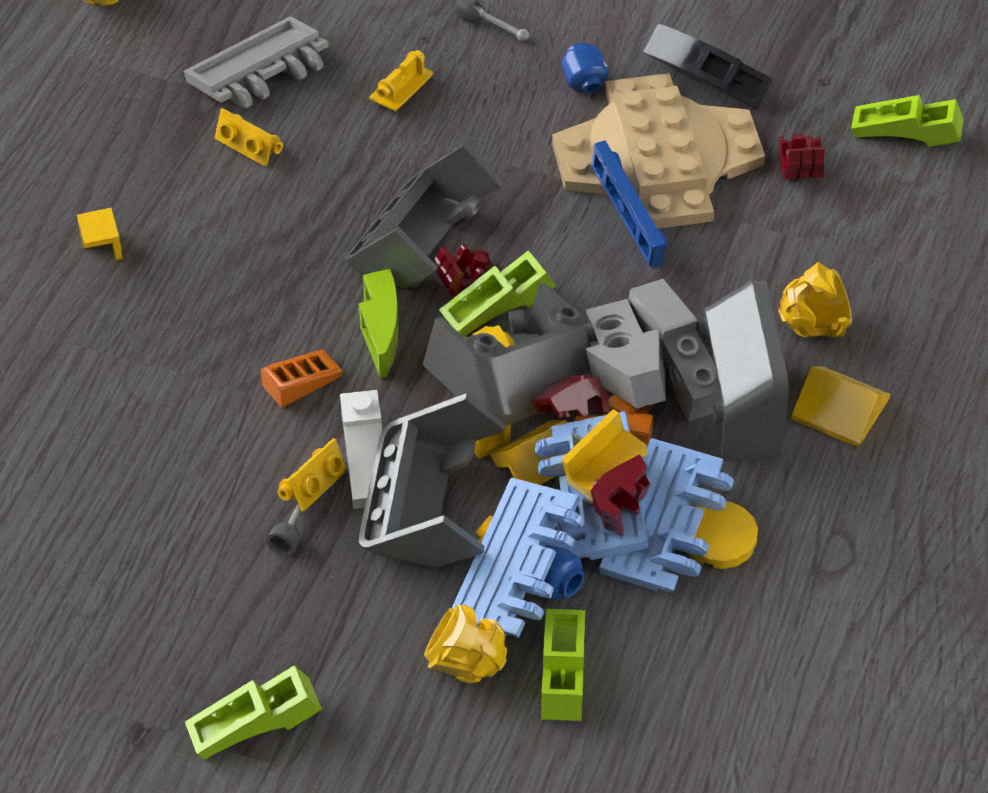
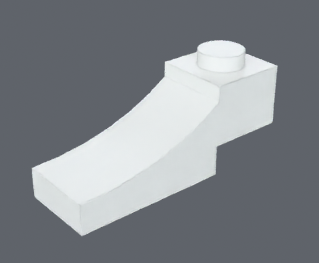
M377 390L340 394L353 509L365 508L377 445L382 433Z

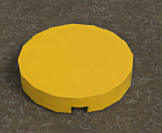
M729 501L726 502L724 509L721 511H713L712 509L696 506V508L703 509L704 514L695 538L706 541L709 544V549L704 556L687 554L699 564L704 565L705 562L712 564L713 568L717 569L736 567L747 561L753 554L757 544L758 527L754 517L744 507Z

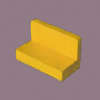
M613 409L563 457L562 463L568 484L592 501L593 498L590 490L597 479H600L609 470L637 455H641L644 458L648 451L646 444L624 429L621 414Z
M550 420L494 451L490 455L495 466L509 467L513 478L538 485L554 478L555 476L543 477L538 473V466L542 460L556 456L540 457L535 452V446L539 440L553 437L551 426L568 423L567 420Z

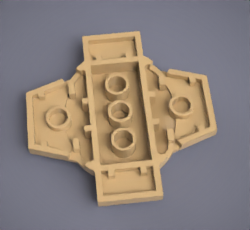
M670 73L605 81V94L609 105L600 112L597 118L552 134V145L565 191L608 195L591 167L594 143L606 140L612 152L615 151L619 155L624 173L657 229L713 222L714 209L709 194L714 191V184L719 177L723 176L728 180L764 166L765 154L750 110L699 105L693 100L680 95L678 86L673 85Z

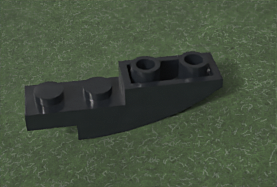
M659 23L643 51L644 54L700 83L702 81L756 110L773 82L771 77L749 67L742 60L699 39Z

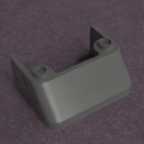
M465 142L408 180L348 253L345 260L354 270L363 274L390 269L395 287L415 289L428 275L435 272L438 268L428 255L450 227L459 220H462L464 223L470 220L479 210L476 204L480 199L501 187L504 182Z
M765 279L750 280L704 308L702 316L696 318L698 320L697 332L709 355H713L720 388L719 400H713L714 422L721 423L722 426L720 457L723 461L781 457L789 391L787 369L767 281Z
M542 283L539 284L527 323V332L530 334L539 333L538 337L505 347L493 335L488 333H479L464 338L442 317H438L434 321L423 366L454 395L460 396L468 393L507 426L539 414L534 408L531 399L553 383L563 380L566 376L591 375L586 348L590 347V342L583 316L547 284Z
M468 393L390 422L382 431L377 445L359 533L360 545L374 555L433 568L442 567L484 553L485 546L445 515L441 516L448 475L467 467L471 463L476 441L505 431L506 424Z

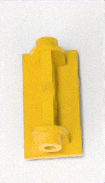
M419 50L409 52L406 55V59L400 64V67L396 68L386 79H382L378 83V88L369 96V100L396 112L434 74L433 71L424 68V54Z
M223 108L220 109L214 139L265 167L268 165L271 154H279L282 151L283 142L280 141L279 136L265 132L242 119V116L239 114H233Z
M333 438L323 448L316 449L312 453V457L297 472L279 483L277 493L282 500H297L301 511H305L348 471L336 439Z

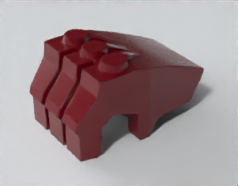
M803 134L792 135V141L784 140V137H779L777 147L780 171L784 179H796V177L809 178V175L812 178L824 176L825 147H821V138H814L812 135H807L806 137Z
M466 244L460 246L455 256H451L445 246L441 247L434 258V262L438 267L435 272L442 279L444 286L448 288L452 298H455L494 267L486 250H469Z
M591 375L566 376L563 380L553 383L531 399L537 413L554 411L557 414V418L571 417V410H575L579 416H585L588 413L610 412L609 395L602 386L600 377H591Z
M637 455L606 472L600 479L594 482L593 488L590 490L595 513L601 517L604 528L611 530L619 536L624 532L620 511L625 509L634 515H638L640 513L639 501L643 500L651 486L646 476L648 468L641 455Z

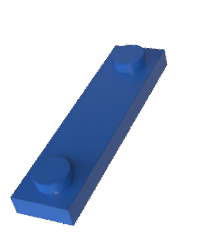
M606 140L594 143L591 167L651 268L661 265L664 251L667 248V239L663 230L657 229L624 173L617 152H612Z

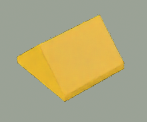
M811 366L791 420L859 448L888 402L890 394L826 367Z

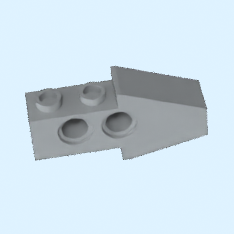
M664 279L630 289L628 302L642 332L645 333L656 329L659 332L665 362V379L687 422L713 414V400H719L720 388L715 364L696 330L698 320Z
M628 299L585 310L588 324L585 325L590 342V347L586 348L592 377H600L601 384L605 389L635 408L665 401V362L658 330L642 332Z

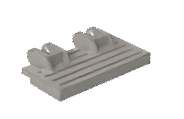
M290 16L184 70L187 83L220 103L230 99L246 109L253 105L250 93L262 100L270 96L269 87L263 80L281 71L295 79L297 78V80H301L307 75L304 66L314 71L322 69L324 66L323 61L317 52L329 47L327 40L319 37L317 30Z

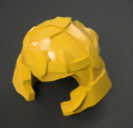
M817 262L805 271L803 276L790 282L783 291L780 308L778 309L779 317L782 323H785L796 334L803 337H844L846 327L852 323V313L845 287L835 269H829Z
M456 605L454 609L449 608L434 631L425 650L424 656L429 660L428 668L456 676V679L467 684L478 683L481 678L487 676L492 677L497 671L502 670L507 660L504 630L498 622L489 618L487 620L481 619L478 628L475 611L470 606Z

